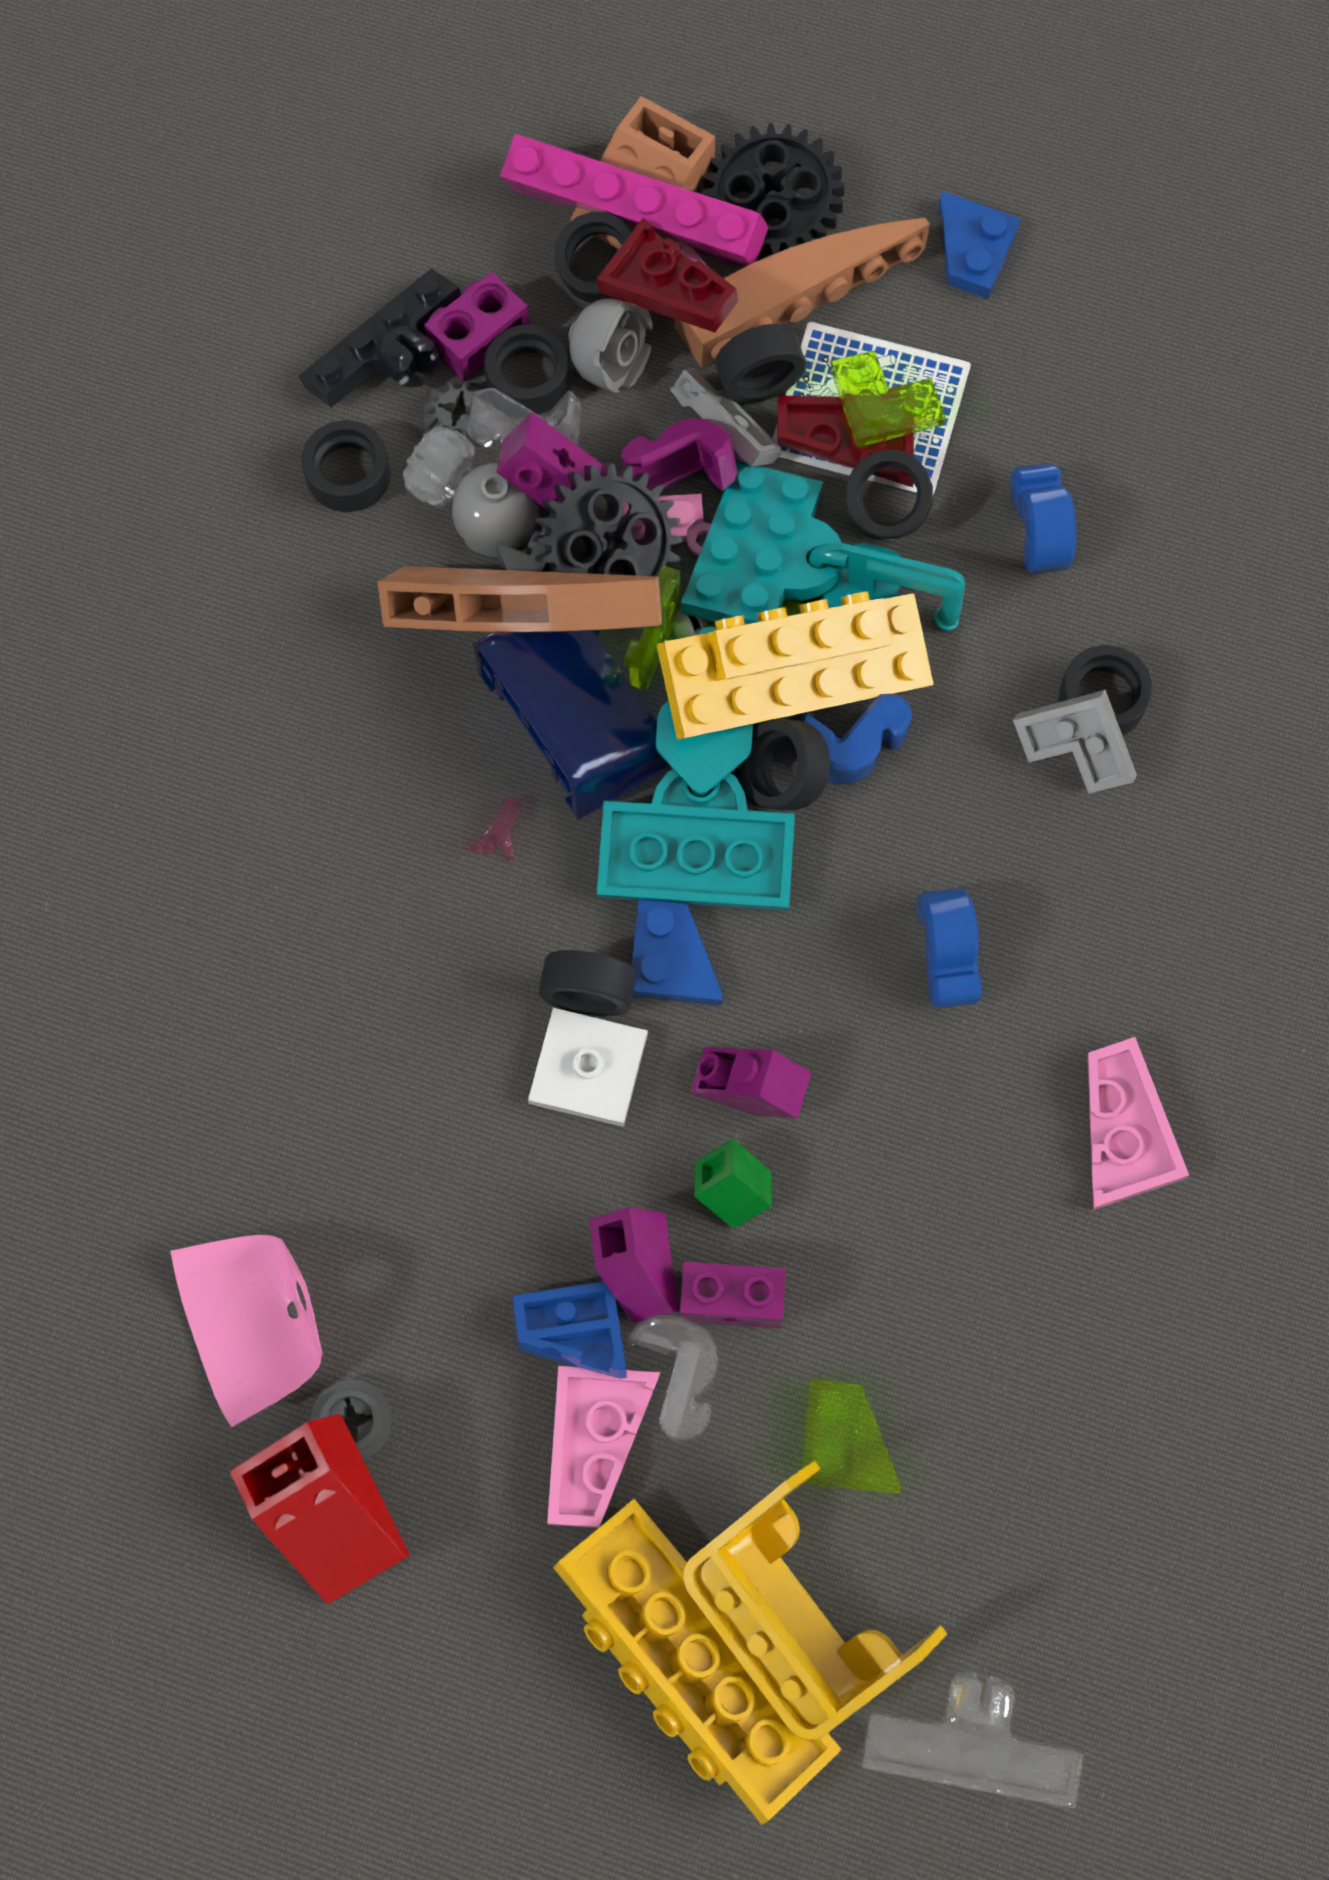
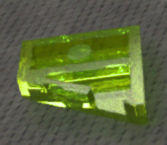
M810 1379L801 1469L814 1460L821 1469L802 1485L899 1495L901 1492L900 1482L862 1385Z

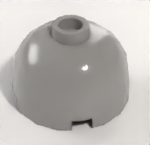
M607 298L594 301L581 312L570 328L569 345L571 360L582 378L601 389L613 393H619L621 386L630 388L636 383L644 371L651 351V344L644 343L646 336L645 328L653 331L652 320L648 310L617 298Z
M489 462L473 468L460 480L453 494L452 517L456 531L472 551L488 557H497V543L513 549L520 548L527 542L529 544L533 533L536 530L540 531L542 527L535 522V518L543 517V506L496 473L498 462Z

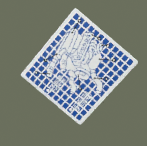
M809 322L801 344V349L806 359V370L800 380L787 390L786 396L913 398L914 457L926 468L933 485L934 495L971 363ZM776 426V429H775V432H774V435H773V440H774L776 443H777V426ZM780 446L782 448V452L778 456L780 458L849 476L853 470L834 462ZM871 475L867 479L872 482L917 493L914 483L913 487H909L875 475Z

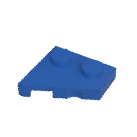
M942 191L938 210L941 213L943 227L942 244L943 251L946 254L945 270L947 284L988 299L1017 234L1021 219Z
M639 899L631 964L636 973L633 997L721 1005L722 991L688 905L685 903Z
M604 1281L512 1296L517 1338L521 1351L615 1378H627L616 1299Z

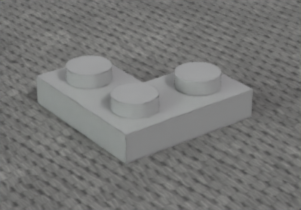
M1106 690L1018 713L1013 720L1029 763L1073 752L1088 794L1133 783L1137 776Z

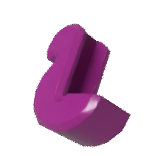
M691 418L679 421L668 427L658 439L649 441L647 437L639 436L627 443L621 451L623 465L632 466V479L638 473L649 474L646 488L653 484H660L665 488L704 470L707 477L723 491L734 482L737 475L731 436L725 428L710 420Z

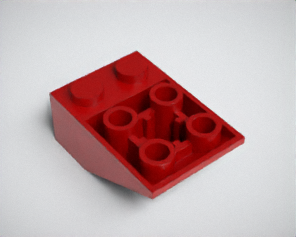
M341 1414L306 1422L229 1471L252 1520L327 1605L410 1556Z

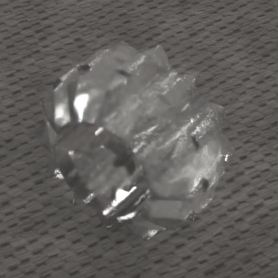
M440 425L436 426L430 433L427 432L423 435L422 441L414 446L413 454L407 459L408 466L403 471L405 488L410 490L413 496L424 503L428 502L432 506L437 505L439 507L446 505L450 499H453V494L460 480L472 470L471 467L476 462L475 445L456 430L453 431Z

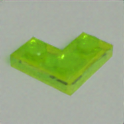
M875 350L832 361L830 371L857 447L944 426L946 416L932 378L888 389Z
M662 565L658 574L662 624L645 627L640 640L632 639L624 659V666L629 667V685L645 691L648 689L660 660L656 644L668 641L674 626L675 614L680 609V571Z

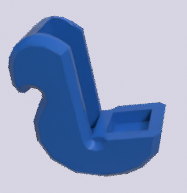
M1054 463L1016 467L1010 477L1011 499L1026 529L1024 568L1030 573L1067 570L1075 558L1076 518L1071 494L1064 486H1061V470Z
M890 693L880 694L841 740L830 729L808 713H803L800 721L810 723L819 730L828 745L831 762L828 781L834 784H854L870 775L877 764L882 742L887 743L891 750H896L902 745L910 727L912 711L908 702L902 696Z
M963 888L922 892L917 897L916 915L921 924H924L927 987L930 1002L936 1008L975 1005L981 999L982 979L979 976L977 963L979 952L978 926L971 897Z

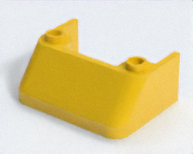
M815 1460L784 1481L691 1557L685 1565L683 1572L684 1585L689 1595L786 1726L796 1736L805 1740H816L825 1736L923 1661L947 1635V1632L940 1625L903 1655L888 1636L876 1630L859 1632L845 1643L781 1558L783 1554L796 1544L800 1533L797 1516L784 1499L821 1469Z

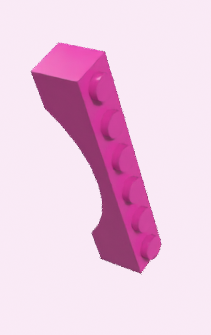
M518 134L513 136L500 177L515 192L551 204L566 205L593 212H607L635 225H638L642 218H644L653 225L654 232L696 248L712 257L743 267L757 261L769 228L758 212Z

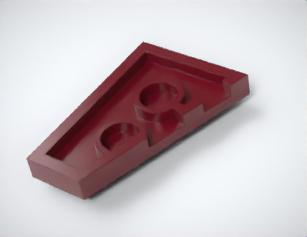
M642 218L596 279L600 293L716 333L738 302L737 290L733 285L701 261L693 262L681 252L680 245L671 238L664 240L654 232L653 225L644 218Z
M778 395L777 444L852 469L864 457L880 450H899L914 456L913 398ZM883 468L872 474L913 487V479L905 471L897 468Z

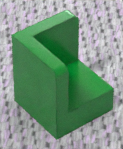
M732 1138L695 1161L694 1197L730 1227L736 1228L772 1206L771 1172Z

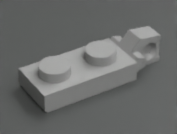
M694 368L682 371V374L674 386H672L671 392L683 407L690 406L701 419L710 420L727 430L731 436L734 456L739 462L747 463L750 467L773 464L782 452V448L735 401H732L724 390H715Z

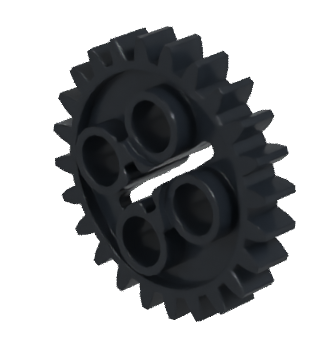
M769 123L767 132L764 135H760L757 128L752 126L750 139L745 140L740 134L736 133L734 135L735 148L733 149L728 145L722 144L720 146L722 159L711 158L710 166L712 173L704 174V184L707 189L702 191V195L758 212L765 222L773 218L784 221L777 226L767 225L769 228L757 261L762 260L765 253L774 255L788 248L810 242L813 238L825 237V227L836 229L837 216L835 214L843 212V199L840 198L844 196V182L840 181L842 179L841 166L834 165L833 150L822 153L823 140L821 138L813 141L811 144L808 143L807 129H804L797 137L792 136L791 124L785 126L782 134H776L773 123ZM772 161L779 162L781 164L776 168H767L763 166L766 163ZM801 188H809L813 190V192L808 195H799L795 193L798 189ZM738 192H749L752 194L744 199L734 197Z
M603 463L600 473L595 465L584 466V479L577 472L568 473L570 488L562 484H555L553 489L559 499L557 501H542L543 506L550 512L549 518H535V522L546 528L545 535L534 537L533 542L545 545L546 551L535 557L536 562L550 564V568L545 572L587 573L589 567L594 565L593 574H609L611 564L619 560L623 566V575L658 576L659 578L673 579V574L665 566L667 561H680V557L671 552L670 547L671 545L683 542V538L671 535L670 528L681 522L680 518H671L666 515V512L674 504L673 500L659 501L657 499L663 490V486L660 484H653L646 488L649 479L648 473H638L632 479V466L621 465L616 474L614 463ZM602 495L607 502V512L602 519L598 520L593 513V503L598 496ZM627 503L629 509L626 514L622 515L623 505ZM640 519L645 526V534L643 539L636 543L631 536V528L634 522ZM605 532H610L609 538L614 541L611 548H607L608 542L602 538ZM580 536L585 543V553L580 560L575 561L570 553V546L572 541ZM659 585V590H660V595H661V594L663 593V591H662V589H661V586Z

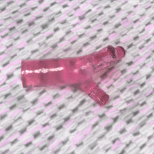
M510 797L504 798L490 829L480 840L470 846L472 853L476 854L482 850L484 855H489L500 845L505 860L511 861L514 859L510 843V833L522 806L519 801Z

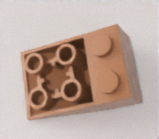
M641 96L617 127L600 161L697 193L704 183V174L711 173L710 160L715 158V136ZM576 208L571 217V221L577 216L592 211ZM624 221L631 231H633L637 226L635 224ZM655 232L656 234H658V235H659L660 237H662V238L665 236V235H662V234H660V233ZM594 235L617 249L621 247L617 239L610 235Z

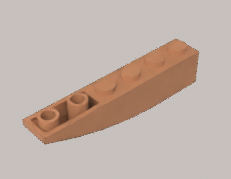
M926 218L876 224L832 234L778 252L724 278L736 288L738 302L716 333L675 319L674 328L701 368H704L716 362L715 358L720 349L738 334L760 325H784L790 321H801L814 308L828 301L836 302L840 300L850 289L865 281L868 283L876 281L886 270L901 262L908 263L915 260L925 250L930 224Z
M404 566L377 581L383 627L482 632H552L651 627L662 624L658 576Z

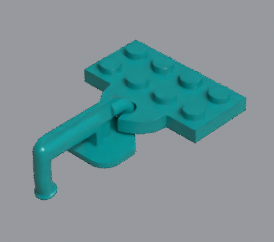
M736 461V478L723 493L681 601V614L713 622L743 616L746 625L759 622L758 613L781 608L784 599L803 601L821 596L823 600L827 599L829 608L842 606L841 597L868 591L870 600L897 597L900 586L942 596V604L933 613V620L941 630L952 631L959 624L965 579L955 570L903 558L890 549L866 543L855 545L841 543L839 535L827 523L814 518L823 494V481L760 466L750 467L747 463Z
M706 627L698 635L713 632L716 628ZM669 701L661 707L657 719L656 749L673 769L667 772L656 786L652 804L604 801L597 898L633 901L646 899L691 905L779 911L789 910L795 814L747 810L745 792L737 778L731 773L747 760L751 754L753 724L677 740Z

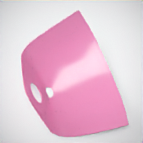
M251 1235L170 1251L181 1301L214 1396L231 1428L281 1400L312 1377L321 1362L322 1349L306 1283L282 1239L272 1235ZM297 1281L300 1284V1287L303 1291L307 1311H305L300 1301L297 1291ZM292 1301L298 1313L297 1318H291L288 1314V1305Z

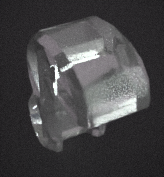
M495 388L482 389L476 392L471 399L466 430L473 441L482 447L490 448L493 440H499L503 443V439L533 411ZM567 391L553 407L546 419L541 416L539 417L573 443L577 444L582 410L580 400L571 391Z
M668 1314L655 1315L635 1326L628 1338L629 1344L676 1357L659 1425L663 1432L675 1442L687 1443L695 1441L702 1436L711 1417L710 1405L708 1403L698 1404L695 1399L709 1388L713 1382L718 1367L716 1344L703 1327L684 1317Z

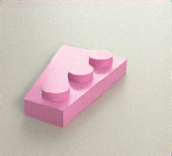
M1133 1037L1089 1052L1087 1063L1093 1210L1187 1179L1189 1173L1136 1038Z
M558 1366L547 1525L600 1527L661 1372L626 1370L627 1378L619 1379L580 1367Z

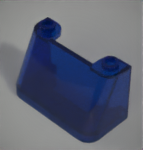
M599 630L552 632L500 631L490 633L473 644L478 675L490 692L496 690L500 700L503 701L505 699L550 764L551 774L555 781H560L567 793L571 792V795L565 798V802L577 820L601 807L604 801L614 799L669 765L656 749L657 721L597 638Z

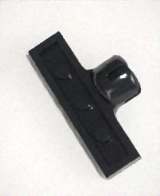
M431 268L302 372L299 377L304 388L331 408L376 372H383L400 385L408 388L424 385V381L414 373L419 371L425 377L431 379L438 368L440 354L434 347L435 342L423 334L426 331L425 324L436 310L449 306L462 295L459 287Z

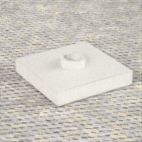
M553 1008L528 1103L624 1127L648 1030Z

